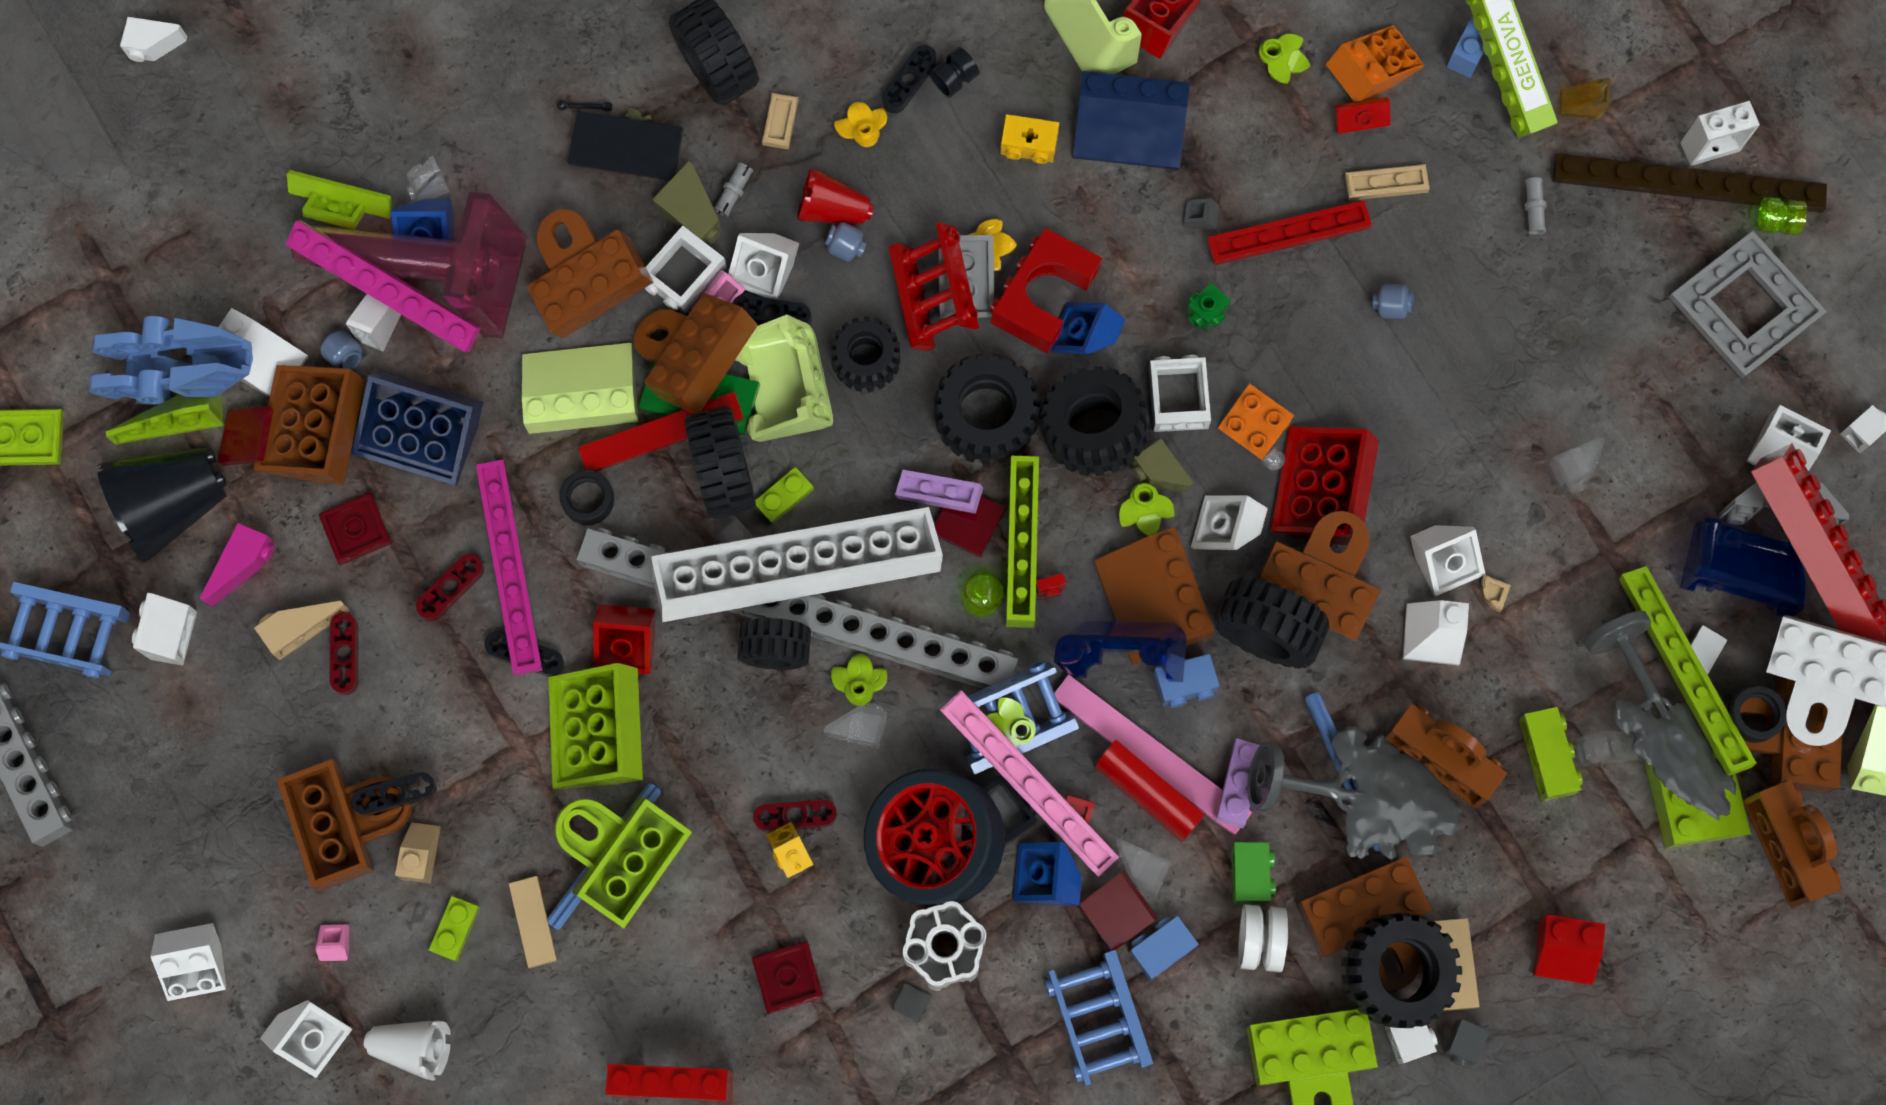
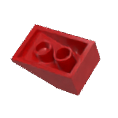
M1133 0L1125 9L1122 17L1131 19L1141 32L1140 47L1149 54L1161 59L1171 47L1201 0Z

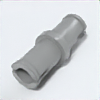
M738 162L729 182L724 183L722 187L724 191L713 207L715 212L718 213L720 211L719 215L728 218L738 198L742 197L744 193L742 190L753 173L752 168L748 167L746 169V164Z
M1539 177L1525 180L1527 202L1524 205L1525 211L1528 212V233L1532 235L1546 232L1544 210L1547 208V203L1543 200V179Z

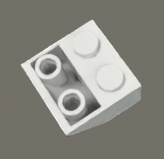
M1779 405L1769 415L1747 462L1756 465L1762 457L1793 443L1795 449H1800L1807 461L1805 467L1809 471L1819 456L1831 430Z
M147 593L146 600L142 601L139 609L141 617L139 626L135 628L132 635L133 648L150 660L183 666L197 611L187 604Z
M213 923L155 934L150 957L167 1001L226 990L222 947Z

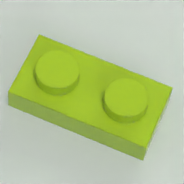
M795 467L756 499L755 507L773 525L814 490V487Z
M451 896L428 951L457 962L480 907Z

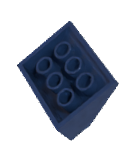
M1083 71L1073 158L1179 170L1190 83Z
M380 370L368 375L351 454L456 486L478 429L484 402Z

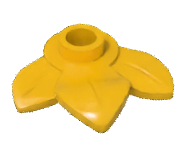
M853 102L847 111L848 118L836 120L834 127L841 137L854 139L862 147H871L878 141L880 136L879 130L887 123V114L884 108L871 111L867 104Z
M998 219L984 221L978 226L976 232L968 234L993 235L994 271L1001 270L1000 257L1009 254L1017 246L1013 238L1005 233H1001L1003 222Z

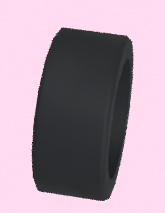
M580 470L572 473L564 480L560 489V503L565 514L573 522L581 525H595L610 515L614 506V493L609 481L601 473L593 470ZM585 482L597 484L603 492L601 506L590 513L577 511L571 503L573 490Z
M1760 685L1748 687L1736 694L1727 707V711L1744 741L1752 743L1765 742L1780 733L1786 724L1787 709L1785 702L1778 693L1768 687ZM1749 698H1760L1769 705L1773 714V722L1767 729L1756 731L1746 726L1740 714L1744 701Z

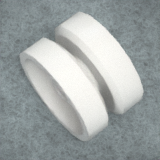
M1244 904L1239 929V968L1255 970L1259 966L1262 952V963L1265 970L1269 972H1282L1288 944L1286 908L1271 906L1266 912L1263 924V912L1260 906Z

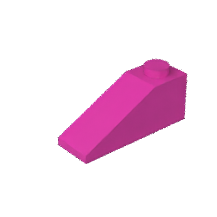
M237 523L199 599L208 606L213 607L263 568L265 562L269 561L274 553L275 542L268 535Z

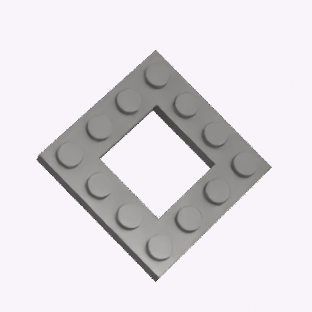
M1754 231L1750 232L1669 296L1670 300L1741 379L1755 370L1827 312ZM1746 271L1750 272L1784 310L1748 339L1712 301L1715 295Z

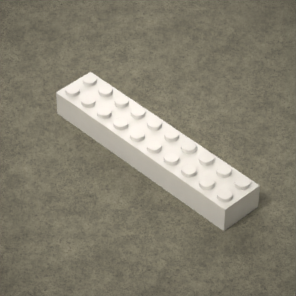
M926 507L651 556V570L662 622L940 572L943 554L930 508Z

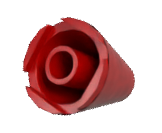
M811 168L809 170L802 191V201L799 203L797 220L818 223L846 222L848 224H864L865 220L870 221L874 205L870 204L869 197L817 169Z

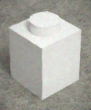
M1872 405L1840 435L1860 454L1886 432V414Z

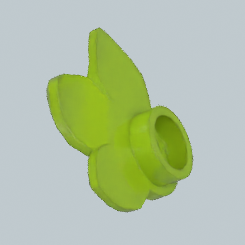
M1284 34L1279 39H1268L1261 44L1259 57L1267 64L1269 75L1276 81L1288 84L1291 73H1301L1310 67L1308 59L1298 50L1303 43L1302 37L1295 34ZM1272 50L1276 52V55L1272 56L1269 55L1267 52Z
M1139 483L1134 486L1130 499L1121 505L1119 511V521L1122 527L1136 523L1138 529L1146 536L1158 532L1161 518L1174 517V507L1168 497L1159 495L1156 488L1149 483ZM1145 493L1149 496V500L1141 501L1139 495Z
M858 653L851 658L847 668L832 667L831 679L834 687L844 692L846 699L851 704L864 706L871 701L874 692L883 689L886 685L887 670L883 668L873 669L870 658L863 653ZM856 689H864V691L859 694L854 692Z
M1000 697L998 699V712L985 715L1015 747L1019 744L1029 743L1035 736L1036 727L1034 722L1027 716H1024L1021 704L1011 698ZM1025 725V732L1017 734V726Z

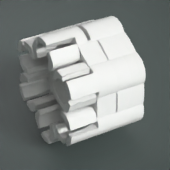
M954 901L933 906L926 910H918L910 919V927L906 943L903 947L904 962L907 967H911L922 976L928 987L935 991H940L941 988H946L952 983L971 982L978 975L979 961L986 942V931L959 903ZM947 933L955 937L958 943L956 951L949 957L938 956L934 953L931 946L935 936Z

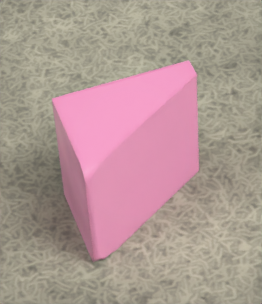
M349 924L320 925L315 947L320 961H346L348 959Z

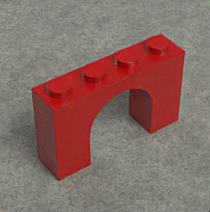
M1045 228L1040 236L1035 235L1029 246L1030 253L1027 257L1024 255L1021 257L1016 267L1018 272L1014 278L1010 276L1003 287V296L1001 299L996 297L989 312L992 313L990 324L1048 354L1061 334L1064 321L1034 305L1026 293L1027 285L1035 278L1052 275L1060 277L1087 291L1100 271L1103 258Z
M608 1064L605 1095L615 1098L644 1099V1097L732 1103L734 1073L728 1069Z

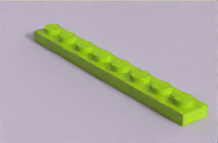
M1645 566L1622 574L1619 578L1620 583L1635 610L1645 611L1648 614L1651 625L1647 632L1727 777L1752 768L1756 764L1755 759L1733 723L1731 716L1648 567Z

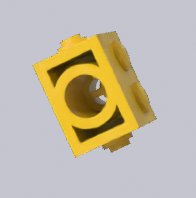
M792 822L766 834L773 849V858L777 866L784 870L787 878L813 865Z

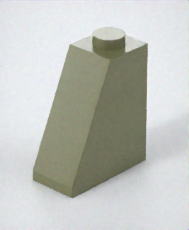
M688 161L652 199L656 211L678 229L684 226L707 245L713 244L721 234L720 222L693 164Z

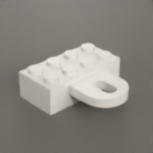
M1788 615L1783 616L1766 672L1796 681L1787 708L1786 719L1790 731L1797 739L1814 746L1827 745L1837 740L1846 729L1855 698L1883 707L1886 706V643ZM1814 703H1823L1828 709L1824 727L1820 732H1811L1806 727L1810 708Z

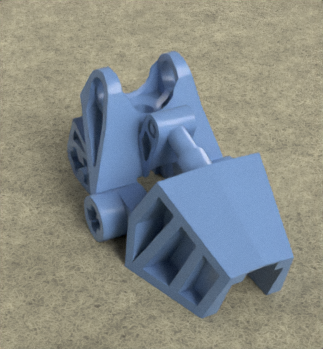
M148 316L143 319L142 335L134 332H119L94 336L92 342L93 353L120 361L126 359L127 366L126 375H113L111 373L91 375L88 391L92 394L115 400L126 396L136 399V404L159 405L171 399L170 391L185 397H217L249 375L253 361L252 344L250 341L220 327L174 318V329L169 330L168 319L159 316ZM187 348V355L192 356V364L174 359L169 350Z

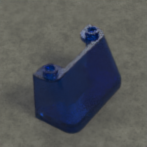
M1705 518L1704 521L1694 525L1681 579V589L1694 592L1696 586L1706 587L1707 592H1712L1716 589L1767 604V609L1772 610L1777 607L1776 616L1779 617L1785 615L1794 617L1804 609L1808 573L1790 541L1783 542L1723 525L1720 520L1715 518Z
M1084 621L1059 639L1055 647L1054 663L1073 678H1087V671L1090 667L1102 665L1103 651L1139 653L1142 662L1147 666L1161 667L1166 673V679L1169 682H1183L1187 637L1181 627L1172 623Z

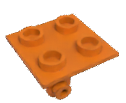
M1249 383L1218 429L1263 460L1283 431L1291 424V420L1295 415Z

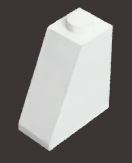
M366 294L349 317L346 325L359 343L383 352L401 314Z

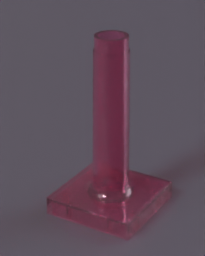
M469 192L457 241L314 226L315 229L398 278L445 283L442 296L464 318L481 327L479 333L483 337L503 339L528 238L490 194ZM291 249L292 257L295 260V262L300 264H309L314 267H321L320 265L316 264L315 262L311 261L310 259Z

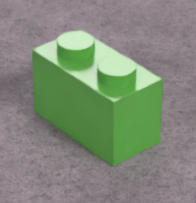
M1234 842L1231 846L1233 904H1268L1271 901V897H1275L1276 892L1275 879H1270V868H1274L1275 865L1274 850H1269V842Z

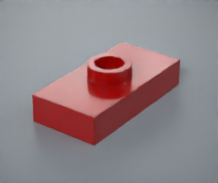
M1388 97L1335 105V128L1338 134L1391 126L1390 100Z

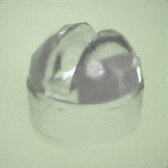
M1275 446L1261 463L1270 470H1279L1285 463V455Z

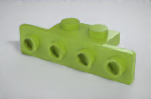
M289 170L286 174L288 192L309 198L302 208L303 217L355 230L365 213L387 219L391 218L392 201L389 195Z

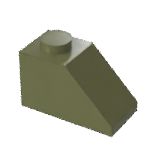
M1162 439L1143 450L1138 457L1134 456L1132 471L1140 482L1144 480L1145 483H1149L1155 488L1188 493L1192 490L1194 482Z

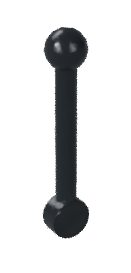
M560 100L557 103V108L561 111L566 108L612 111L613 104L610 102H603L602 104L566 103V101Z

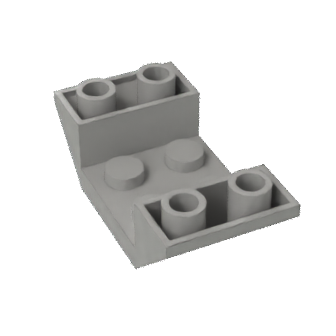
M1756 482L1728 504L1719 513L1718 519L1727 520L1729 524L1741 525L1750 520L1763 507H1770ZM1820 483L1821 489L1819 491L1823 499H1828L1831 502L1835 511L1833 516L1838 525H1843L1849 520V513L1824 484Z

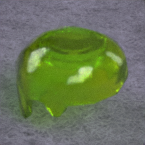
M988 572L974 573L965 581L961 589L962 607L968 614L978 618L993 615L1004 598L1002 583L996 576Z

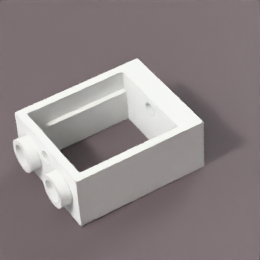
M1750 101L1698 116L1680 143L1689 165L1693 166L1740 152L1760 124ZM1716 147L1718 151L1715 152L1712 148Z
M682 226L646 266L654 283L644 289L653 296L656 294L664 299L663 303L670 310L675 312L679 310L685 315L719 271H724L727 268L725 258ZM682 246L708 267L686 292L679 296L656 278L655 275Z
M1186 355L1182 359H1171L1168 356H1161L1151 360L1148 373L1153 432L1209 429L1211 414L1206 357L1198 358L1197 355ZM1197 373L1200 411L1160 413L1157 375Z

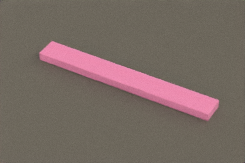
M1070 675L1066 677L1054 693L1059 705L1111 744L1115 739L1119 741L1201 812L1233 836L1237 834L1240 827L1215 820L1222 794L1221 788ZM1249 810V812H1248L1247 819H1248L1249 816L1252 814V812H1251L1250 810Z
M961 689L939 709L1098 877L1119 858Z

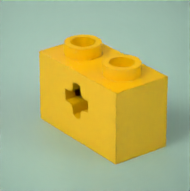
M1006 114L1001 141V155H1005L1013 160L1025 158L1032 159V161L1039 164L1053 163L1059 122ZM1028 139H1031L1032 142H1031V143H1027V140H1028Z

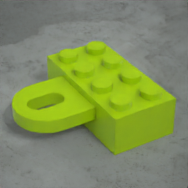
M642 797L638 798L624 819L594 800H574L561 809L554 825L555 837L560 847L589 868L572 893L622 928L626 927L692 833V831ZM581 815L594 824L597 829L596 836L591 840H585L572 831L569 822L573 816Z
M1357 1009L1253 1024L1246 1027L1256 1086L1288 1082L1292 1105H1314V1097L1318 1092L1326 1093L1330 1098L1331 1105H1353L1348 1073L1378 1067L1368 1015L1360 1014Z

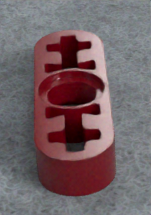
M473 554L462 556L418 599L416 603L418 614L426 621L438 620L482 577L484 573L482 561ZM476 562L474 565L476 571L474 573L468 571L463 575L467 570L465 565L467 563L472 565ZM457 572L466 580L464 584L455 575ZM447 581H455L458 584L457 591L452 595H447L443 592V586ZM436 592H438L439 595L444 600H446L444 603H442L439 599L434 604V608L436 609L435 612L431 613L430 611H427L426 613H424L426 611V607L424 605L427 602L433 604L438 599L434 595Z
M342 612L336 614L330 622V685L338 694L350 695L358 687L359 625L352 615ZM343 620H346L351 625V627L346 628V637L352 639L351 642L343 640V632L338 628L339 625H343ZM345 646L350 647L352 650L351 657L346 661H339L337 658L338 650ZM337 666L345 668V675L351 680V682L346 683L345 688L337 683L343 679V671L340 668L337 669Z
M828 800L763 804L755 810L753 815L754 823L758 829L764 832H772L790 823L787 819V814L793 808H799L804 813L802 821L793 824L796 830L829 827L837 819V810L835 805ZM822 806H826L828 811H832V815H828L826 821H822L820 816H812L813 822L807 823L809 815L806 807H812V813L820 812ZM778 809H783L782 819L785 823L784 825H779V819L770 820V825L767 826L764 825L762 820H759V817L764 815V811H769L770 815L776 816L779 815Z

